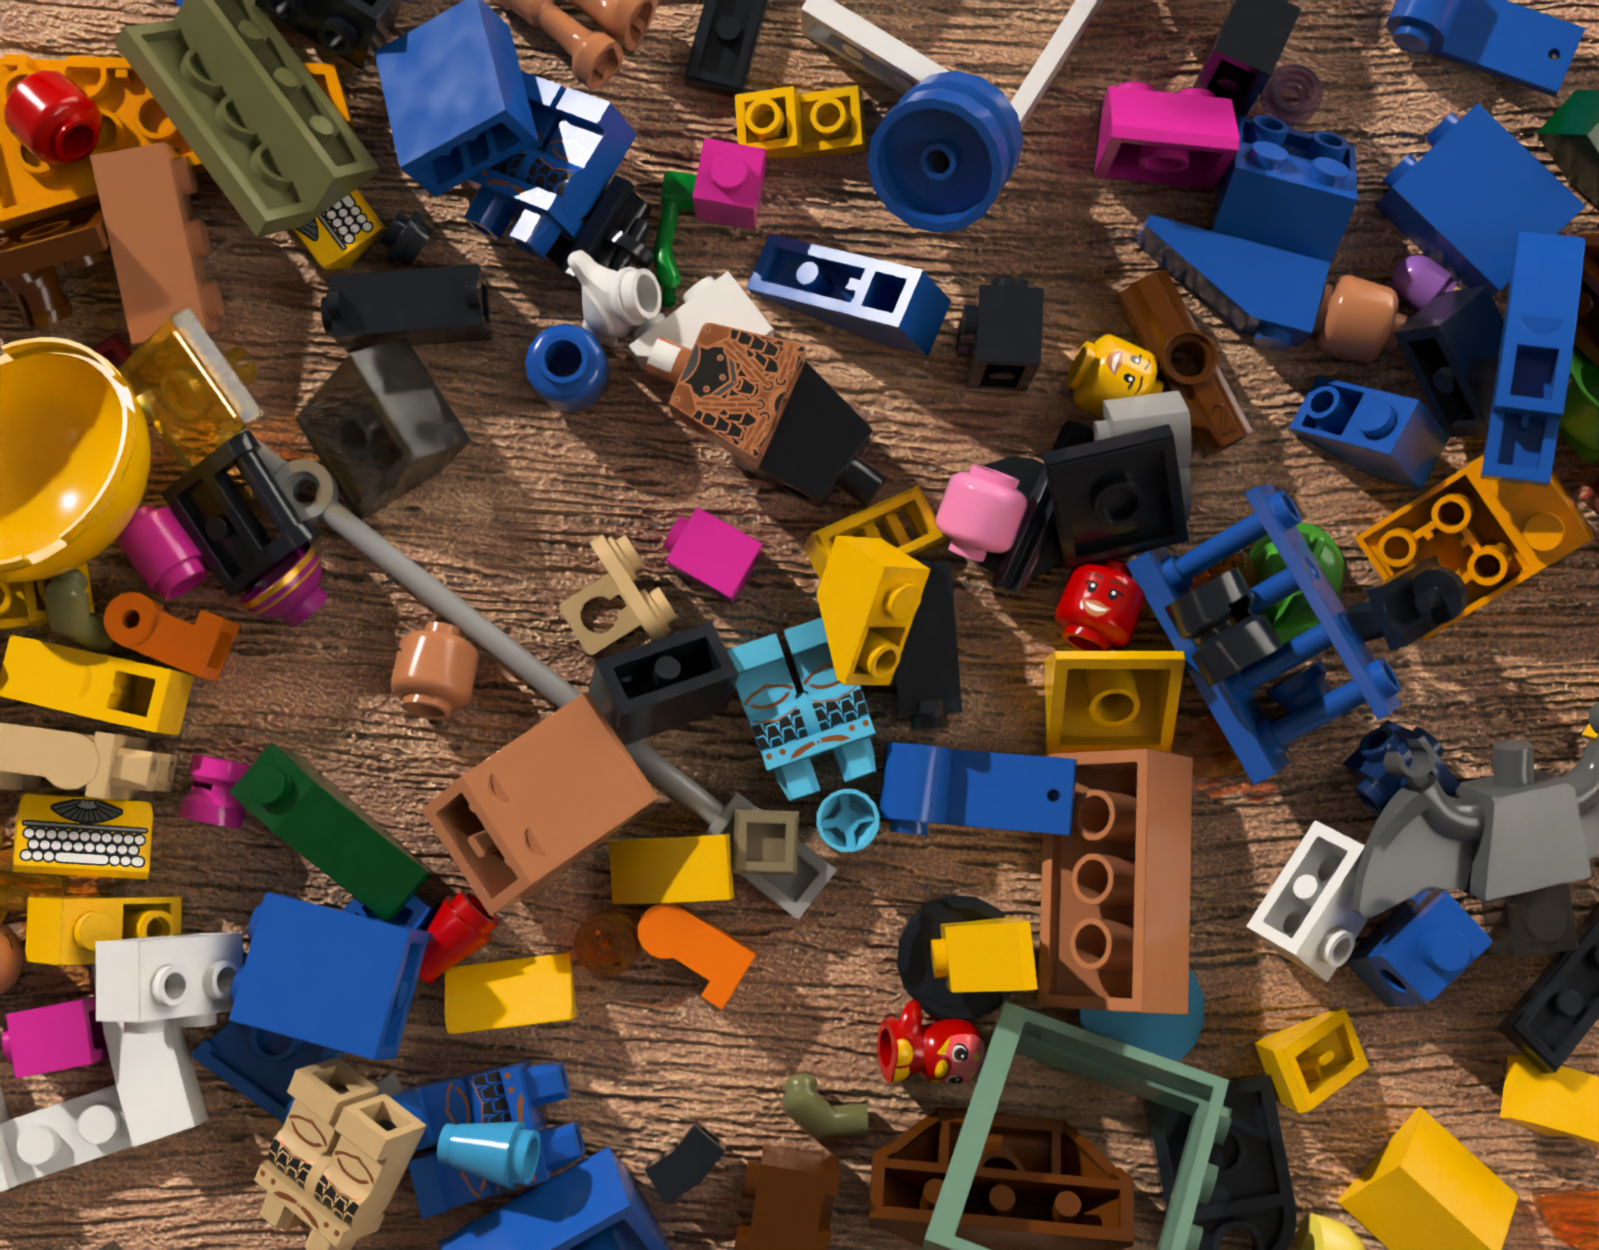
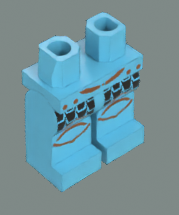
M822 617L784 630L785 640L803 689L801 693H796L776 633L727 650L739 673L735 686L768 774L775 773L777 781L789 802L821 792L811 760L832 752L835 754L844 783L876 773L874 749L870 740L875 737L876 732L868 713L861 686L844 685L836 679Z

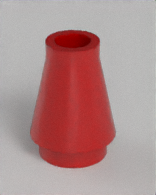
M462 889L455 897L446 896L425 931L431 933L419 973V978L432 984L442 973L492 941L491 932L499 925V921L495 915L490 917L478 897L472 892Z

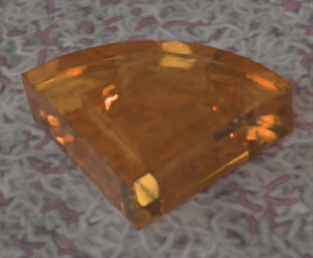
M1212 716L1207 717L1172 752L1173 754L1193 757L1192 777L1215 779L1237 774L1244 770L1219 724Z
M1585 1187L1532 1192L1537 1213L1551 1233L1564 1243L1578 1250H1599L1598 1188Z

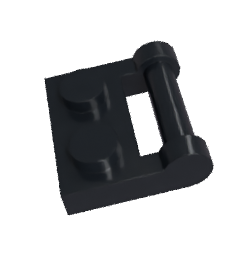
M250 430L244 431L223 443L161 492V495L202 553V557L229 597L243 593L295 553L303 550L320 537L310 520L304 522L301 520L257 453L261 446ZM235 465L281 533V536L272 541L227 473Z

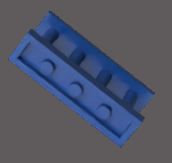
M1271 483L1256 486L1244 493L1254 509V513L1180 557L1175 553L1170 555L1166 547L1147 551L1126 564L1135 581L1142 588L1146 600L1175 650L1184 651L1187 671L1253 785L1271 777L1291 763L1285 754L1289 750L1288 743L1366 702L1377 720L1389 715L1401 705L1396 696L1397 693L1401 692V686L1394 671L1385 659L1379 658L1375 660L1299 532L1296 525L1301 523V516L1297 507L1284 490L1280 489L1276 492ZM1268 534L1287 568L1251 588L1256 597L1251 607L1253 614H1258L1301 590L1320 624L1283 644L1282 648L1208 687L1191 657L1196 644L1193 640H1181L1164 608L1191 592L1189 587L1193 585L1192 578ZM1334 646L1353 680L1277 721H1274L1272 718L1265 719L1253 699L1257 694L1256 688Z

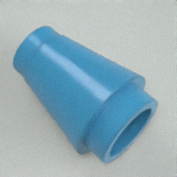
M524 1122L464 1123L458 1125L447 1123L444 1125L439 1136L437 1160L441 1164L450 1165L453 1168L508 1189L513 1188L516 1183L528 1185L534 1177L539 1160L540 1135L538 1131L526 1129Z

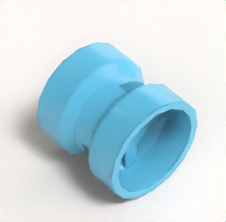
M841 789L831 793L821 802L816 813V827L821 839L829 847L840 852H855L865 848L874 840L879 829L880 815L876 804L867 794L856 789Z

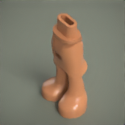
M489 0L496 6L515 12L534 29L543 30L572 57V74L590 90L603 85L618 71L623 61L621 46L628 51H633L638 46L653 20L658 0H568L609 34L607 35L602 32H593L557 7L555 5L556 0Z

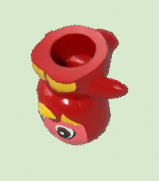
M912 1000L905 1005L900 1018L891 1015L881 1022L877 1036V1056L881 1072L888 1083H904L912 1075L918 1074L925 1082L963 1084L974 1079L983 1066L986 1057L985 1042L978 1028L968 1020L952 1018L921 1024L922 1008L920 1002Z

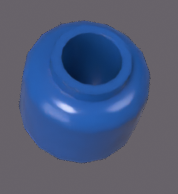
M571 324L551 326L539 333L528 347L525 360L527 379L539 398L553 409L566 412L586 409L597 402L607 389L610 376L607 356L596 336L583 327Z

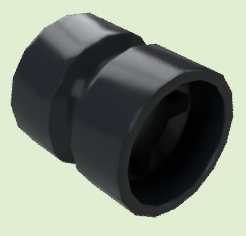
M1238 567L1208 581L1164 608L1181 640H1193L1196 644L1191 657L1208 687L1215 685L1284 646L1267 616L1253 614L1251 607L1256 597Z

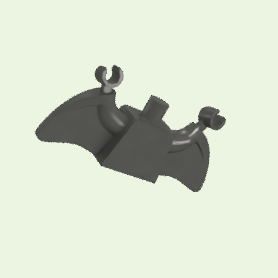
M1599 702L1595 703L1589 711L1591 728L1598 734L1595 743L1588 741L1576 766L1560 777L1534 769L1533 743L1523 740L1500 741L1493 744L1494 776L1462 782L1455 791V797H1451L1443 791L1436 777L1429 774L1435 764V754L1432 747L1426 741L1406 739V747H1408L1412 754V763L1409 768L1399 752H1387L1383 761L1386 771L1395 777L1406 778L1408 783L1391 798L1383 809L1366 842L1353 888L1352 909L1354 912L1365 918L1374 917L1410 897L1431 890H1463L1484 901L1591 878L1589 860L1599 855Z

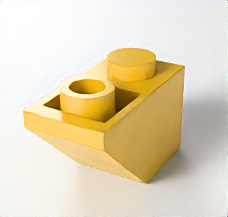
M836 536L816 594L836 679L844 685L891 684L931 570L881 538Z
M28 897L25 962L52 965L96 964L95 941L180 935L182 897Z

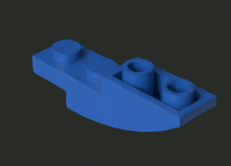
M1519 231L1517 234L1498 353L1499 362L1481 467V479L1548 487L1550 484L1559 423L1564 413L1575 339L1585 238Z

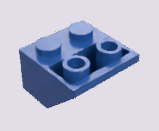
M1238 114L1236 122L1240 137L1239 150L1220 178L1213 204L1211 231L1327 261L1331 265L1358 200L1355 146L1348 144L1344 138L1331 132L1316 131L1313 134L1291 129L1285 122L1272 116L1257 115L1254 118Z

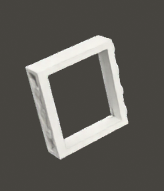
M806 0L801 8L802 34L903 95L909 88L927 76L949 72V70L835 2L836 0ZM1076 0L1015 94L1010 103L1018 114L1021 130L1104 0Z

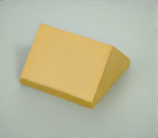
M1054 651L1044 658L1046 754L1153 749L1171 753L1185 666L1184 651Z
M1418 1107L1336 1202L1388 1250H1502L1519 1195L1423 1108Z

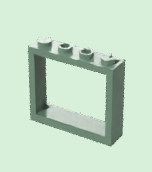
M1004 1001L921 1250H991L956 1237L955 1234L1015 1053L1192 1115L1157 1250H1198L1203 1227L1194 1225L1192 1222L1197 1203L1205 1205L1209 1203L1216 1183L1219 1166L1210 1164L1208 1161L1213 1142L1223 1145L1232 1119L1230 1115L1232 1109L1223 1106L1229 1080Z

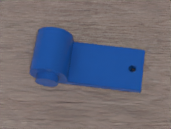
M1396 0L1386 22L1387 29L1393 36L1394 43L1403 50L1412 53L1429 52L1552 97H1556L1586 29L1507 0ZM1553 54H1555L1558 59L1554 60L1552 58Z
M886 742L879 815L882 819H891L890 832L928 835L929 823L1072 836L1077 759L956 750L930 745Z

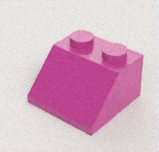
M1125 82L1117 87L1108 86L1099 109L1093 178L1213 190L1239 150L1240 137L1232 99L1215 97L1213 92L1201 88H1188L1178 93L1154 91L1151 85L1142 82Z

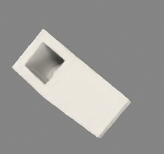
M727 271L717 280H714L712 276H708L693 285L682 298L685 304L669 316L665 317L663 313H658L655 318L648 319L639 326L633 335L636 340L629 345L633 360L640 369L645 370L652 348L660 336L692 349L704 323H715L769 337H774V329Z

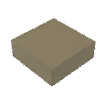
M735 809L733 874L797 876L799 811Z

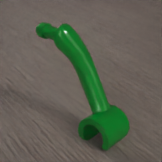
M667 171L664 174L661 191L662 210L653 247V254L655 256L653 261L657 281L663 287L661 303L667 308L675 304V287L681 283L680 272L673 255V240L679 209L695 211L692 196L697 175L677 171Z

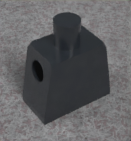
M805 362L759 468H754L731 454L733 465L741 471L820 509L825 505L837 487L867 507L888 478L860 457L872 440L873 430L807 362Z

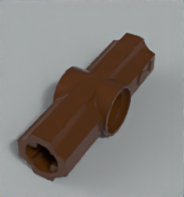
M1167 270L1153 272L1119 292L1116 298L1142 347L1150 351L1158 361L1156 378L1164 382L1162 392L1179 390L1189 409L1191 438L1202 459L1215 455L1250 436L1253 430L1217 365L1218 352L1216 346L1207 335L1198 330ZM1183 352L1192 356L1198 367L1197 375L1186 377L1177 373L1171 364V354Z

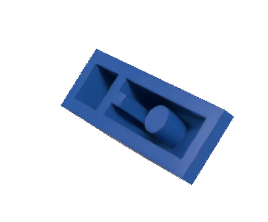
M1151 214L1148 215L1139 231L1136 244L1235 330L1254 336V343L1261 347L1278 351L1289 350L1291 346L1297 348L1312 334L1330 262Z
M770 233L746 287L752 294L875 343L927 357L930 354L951 303L947 295L921 269Z

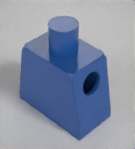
M1444 889L1431 890L1406 899L1352 951V954L1345 963L1386 1007L1426 1005L1434 1000L1480 956L1493 940ZM1386 970L1395 975L1397 979L1394 981Z

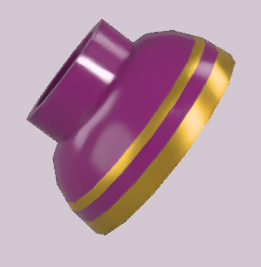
M311 544L295 553L256 582L241 599V605L252 614L261 618L276 619L281 617L290 628L302 623L317 611L327 600L328 594L319 585L322 580V567L319 557Z

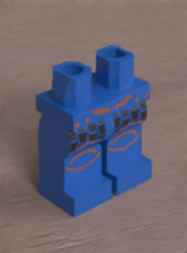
M521 71L539 141L466 180L478 192L473 198L464 219L480 234L498 241L513 215L519 217L508 238L525 252L544 259L559 234L577 240L585 226L580 219L586 216L594 207L637 134L611 102L569 87L565 90L560 84Z
M528 1058L507 1065L409 1086L392 1095L393 1100L427 1125L415 1151L438 1143L440 1133L447 1123L458 1125L464 1123L524 1122L526 1129L538 1131L540 1135L539 1160L534 1177L528 1186L548 1181L558 1168H562L582 1158L585 1154V1146L578 1122L573 1121L547 1128L541 1105L567 1099L570 1096V1086L563 1062L542 1063L531 1066L530 1059ZM437 1147L421 1151L408 1164L421 1219L445 1213L453 1207L527 1186L516 1183L513 1188L508 1189L453 1168L450 1165L441 1164L437 1160Z

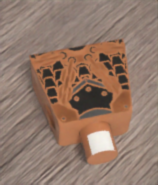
M704 323L692 349L660 336L652 348L645 371L676 384L669 401V407L673 416L746 464L758 469L805 364L806 347L795 342L715 323Z

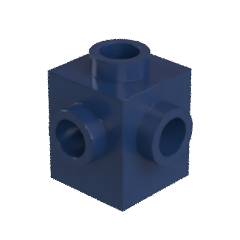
M1386 720L1379 728L1369 732L1361 740L1359 747L1343 762L1344 766L1358 783L1353 788L1354 793L1374 813L1380 815L1391 798L1408 783L1406 778L1390 775L1383 764L1387 752H1399L1404 758L1406 766L1408 768L1411 766L1412 754L1408 747H1406V739H1421L1432 747L1435 754V764L1429 774L1436 777L1441 788L1448 796H1455V791L1460 784L1441 760L1445 753L1444 749L1424 729L1415 727L1413 730Z

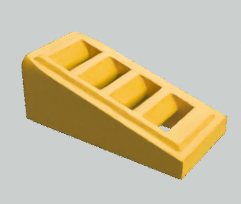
M915 486L813 532L804 543V550L820 581L835 537L852 536L859 532L861 537L882 539L875 523L881 520L895 547L912 558L944 543L947 538L937 528L935 523L936 517L920 486ZM902 509L905 510L919 536L918 539L910 541L896 512Z

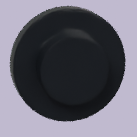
M415 208L409 217L400 211L395 215L379 241L388 248L383 260L389 264L396 260L407 268L413 263L434 229L432 225L422 219L424 216L422 211Z

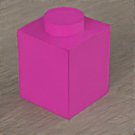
M704 138L692 196L696 220L750 230L756 229L767 174L766 149Z
M696 507L689 520L683 516L676 520L663 544V548L670 552L665 560L669 569L732 605L764 552L762 543L699 507Z
M96 996L6 1014L7 1026L2 1034V1048L7 1062L11 1065L13 1064L15 1079L90 1065L109 1059L102 1021H96Z

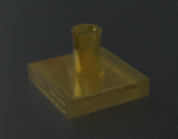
M189 308L170 316L118 369L133 389L143 411L187 472L223 443L246 431L264 415L245 388V386L255 382L257 379L258 370L254 359L235 369V363L250 355L248 351L235 346L222 355Z

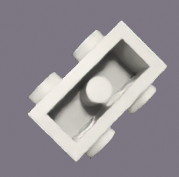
M1315 820L1246 927L1278 954L1328 982L1337 967L1343 965L1352 954L1355 939L1369 919L1355 913L1352 909L1355 878L1365 845Z
M193 933L95 941L96 1021L124 1022V1034H147L165 1031V1019L177 1018V1027L216 1025L217 1013L230 1012L232 1010L233 1004L230 1001V988L237 971L243 967V933Z

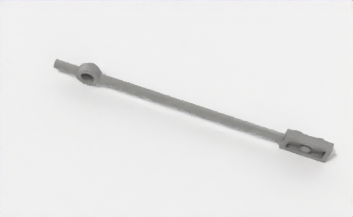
M237 426L229 433L225 442L247 430L242 426ZM256 438L261 446L257 453L303 522L310 520L313 524L323 521L559 708L582 694L338 502L339 490L337 482L326 468L308 459H297L287 462ZM306 484H315L317 487L316 498L308 504H302L299 501L300 489ZM642 740L625 745V748L645 776L710 826L704 835L730 834L733 869L735 809H760L739 792L724 806ZM798 840L797 876L740 875L799 920L837 869Z

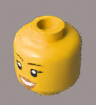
M1107 334L1099 338L1095 343L1086 341L1081 346L1069 370L1066 386L1073 389L1072 397L1076 407L1102 419L1104 400L1162 393L1164 382L1156 378L1158 361L1150 351L1115 335Z

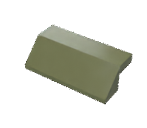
M184 0L174 20L124 26L115 42L116 47L256 238L305 226L372 179L379 171L380 167L265 12L255 5V0Z

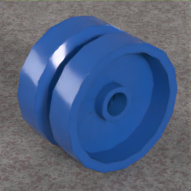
M956 70L931 74L908 89L899 102L885 115L871 137L867 164L873 189L888 211L911 227L934 233L962 230L985 215L1018 167L1023 144L1019 117L1005 94L981 76Z

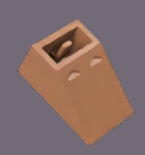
M587 691L462 775L423 807L421 811L491 917L533 896L654 803L659 797Z

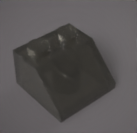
M407 338L349 353L295 418L324 467L334 476L338 489L352 512L360 520L368 518L440 473L471 441Z

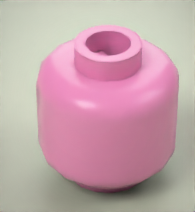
M972 464L969 472H958L952 475L935 521L941 533L951 538L948 550L980 562H984L987 552L998 554L1010 550L1017 536L1028 503L1024 494L1017 490L1020 481L1005 473L977 464Z

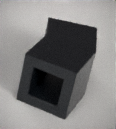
M696 1120L676 1146L647 1163L645 1172L666 1205L698 1185L723 1155L727 1145Z

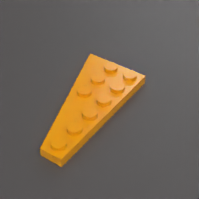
M4 54V58H0V228L3 230L100 203L90 155L75 163L49 165L36 158L13 136L5 123L4 107L9 93L26 76L39 71H58L64 74L95 101L102 114V129L98 144L90 155L166 142L179 148L182 157L189 156L196 175L208 172L125 58L68 56L65 60L31 59L28 55ZM303 63L349 127L354 130L355 125L341 76L334 64Z

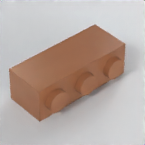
M166 142L90 155L131 344L151 345L218 333L217 318L224 316V305L217 282L215 280L208 281L203 257L211 255V244L203 219H195L190 195L197 194L198 185L195 170L189 156L182 157L179 148Z

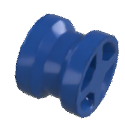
M1320 659L1269 687L1266 693L1272 702L1281 704L1288 715L1333 690L1325 679L1327 669Z

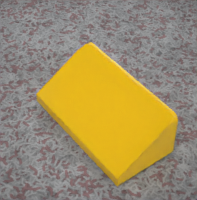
M571 952L453 966L445 971L444 1022L447 1035L574 1019L577 1016Z

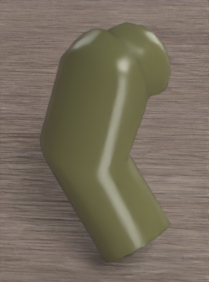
M72 569L52 577L51 583L45 587L44 594L48 624L55 632L100 654L105 653L111 647L113 640L110 639L105 631L103 620L89 614L88 595L85 591L88 585L86 576L81 571Z
M795 1074L786 1080L784 1085L786 1095L782 1098L785 1113L811 1137L825 1139L869 1136L867 1104L830 1105L818 1094L817 1080L809 1074Z

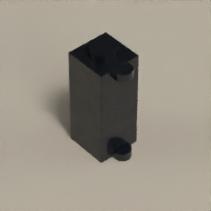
M478 264L329 276L330 292H327L326 297L321 299V316L324 330L327 334H332V337L346 352L492 340L488 281Z
M921 560L918 562L931 570L921 596L920 605L906 638L900 662L893 675L896 720L910 719L911 730L948 728V716H958L962 713L951 561L932 562L930 560Z

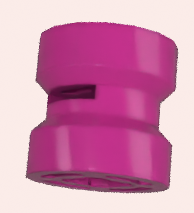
M192 754L189 774L193 779L190 793L182 797L178 816L214 825L242 828L246 809L229 791L252 765Z

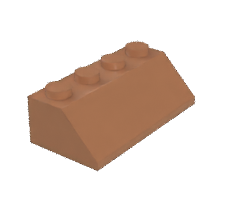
M1153 749L1045 754L1046 757L1077 759L1072 836L1043 833L1038 1007L1188 1015L1193 757Z

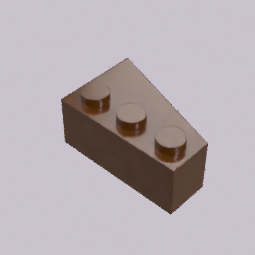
M763 1144L761 1161L748 1159L742 1199L753 1200L754 1207L751 1226L738 1224L734 1250H828L831 1237L830 1223L834 1197L838 1196L841 1179L838 1156Z

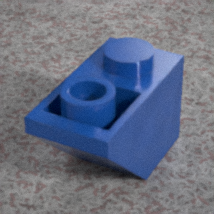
M1321 376L1316 377L1289 426V429L1295 435L1369 476L1422 490L1450 438V435L1418 399Z

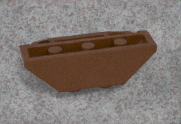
M936 1109L906 1130L888 1146L885 1145L873 1153L868 1213L869 1223L922 1248L967 1111ZM995 1114L955 1236L991 1250H1120L1129 1248L1134 1244L1133 1178L1122 1168H1116L1097 1147L1065 1120Z

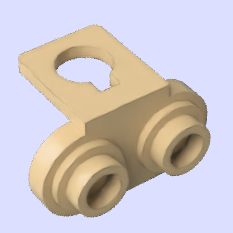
M602 534L590 541L589 543L608 574L559 605L560 612L586 653L594 656L640 626L644 628L652 642L667 637V633L672 631L668 625L679 618L659 587L650 593H647L645 588L641 591L637 589L633 582L638 579L635 572L645 567L627 536L624 535L614 541L612 536L606 539ZM620 595L626 607L618 611L615 625L604 633L589 631L584 626L582 620V611L585 605L595 598H605L611 601Z

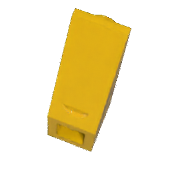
M10 634L0 673V696L155 733L179 736L194 675Z

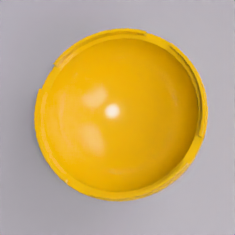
M55 337L29 338L1 346L5 352L0 354L1 582H30L47 579L75 569L100 554L129 524L139 507L149 476L151 445L148 426L143 409L130 384L100 354L80 343Z

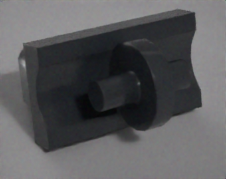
M617 175L614 176L610 185H606L590 212L583 217L588 222L577 240L559 234L546 254V257L560 269L581 293L582 285L567 261L572 252L582 250L599 265L615 271L629 267L630 263L648 269L655 257L642 244L651 229V226L645 221L652 208L634 192V186L630 181Z
M1433 556L1411 565L1366 590L1369 599L1348 607V614L1364 642L1384 637L1391 651L1408 646L1442 624L1459 616L1466 608L1468 594L1466 585L1461 577L1453 570L1440 566L1437 556Z

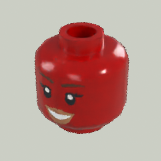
M43 70L26 76L9 93L4 107L5 123L13 136L36 158L49 165H66L83 160L93 152L98 144L102 129V114L95 101L72 79L58 71Z
M1113 559L1099 561L1097 565L1085 564L1074 568L1069 575L1054 613L1058 626L1064 630L1062 638L1068 644L1081 651H1110V649H1121L1131 641L1146 605V598L1140 585L1132 579L1133 575L1127 565Z

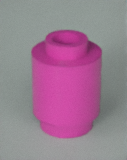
M146 505L138 508L129 524L116 539V543L151 592L159 591L166 601L176 599L191 591L208 574L202 565L204 560L202 553L168 507L155 510L152 505Z

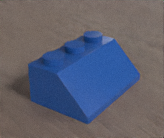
M609 1146L592 1156L580 1160L573 1167L539 1186L526 1190L514 1200L480 1219L469 1222L462 1229L438 1242L440 1250H671L635 1180Z

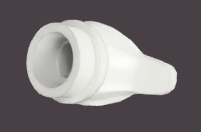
M582 250L572 252L569 255L568 265L582 285L584 315L582 327L595 335L600 344L611 348L616 347L618 338L626 336L634 326L642 325L647 319H653L658 315L662 302L661 290L656 277L650 270L625 267L615 271L599 265Z

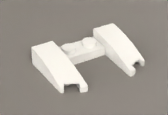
M91 964L96 989V964ZM177 1018L165 1019V1031L147 1034H124V1022H102L115 1084L10 1119L0 1086V1192L130 1147H136L193 1128L209 1120L182 1027H177Z

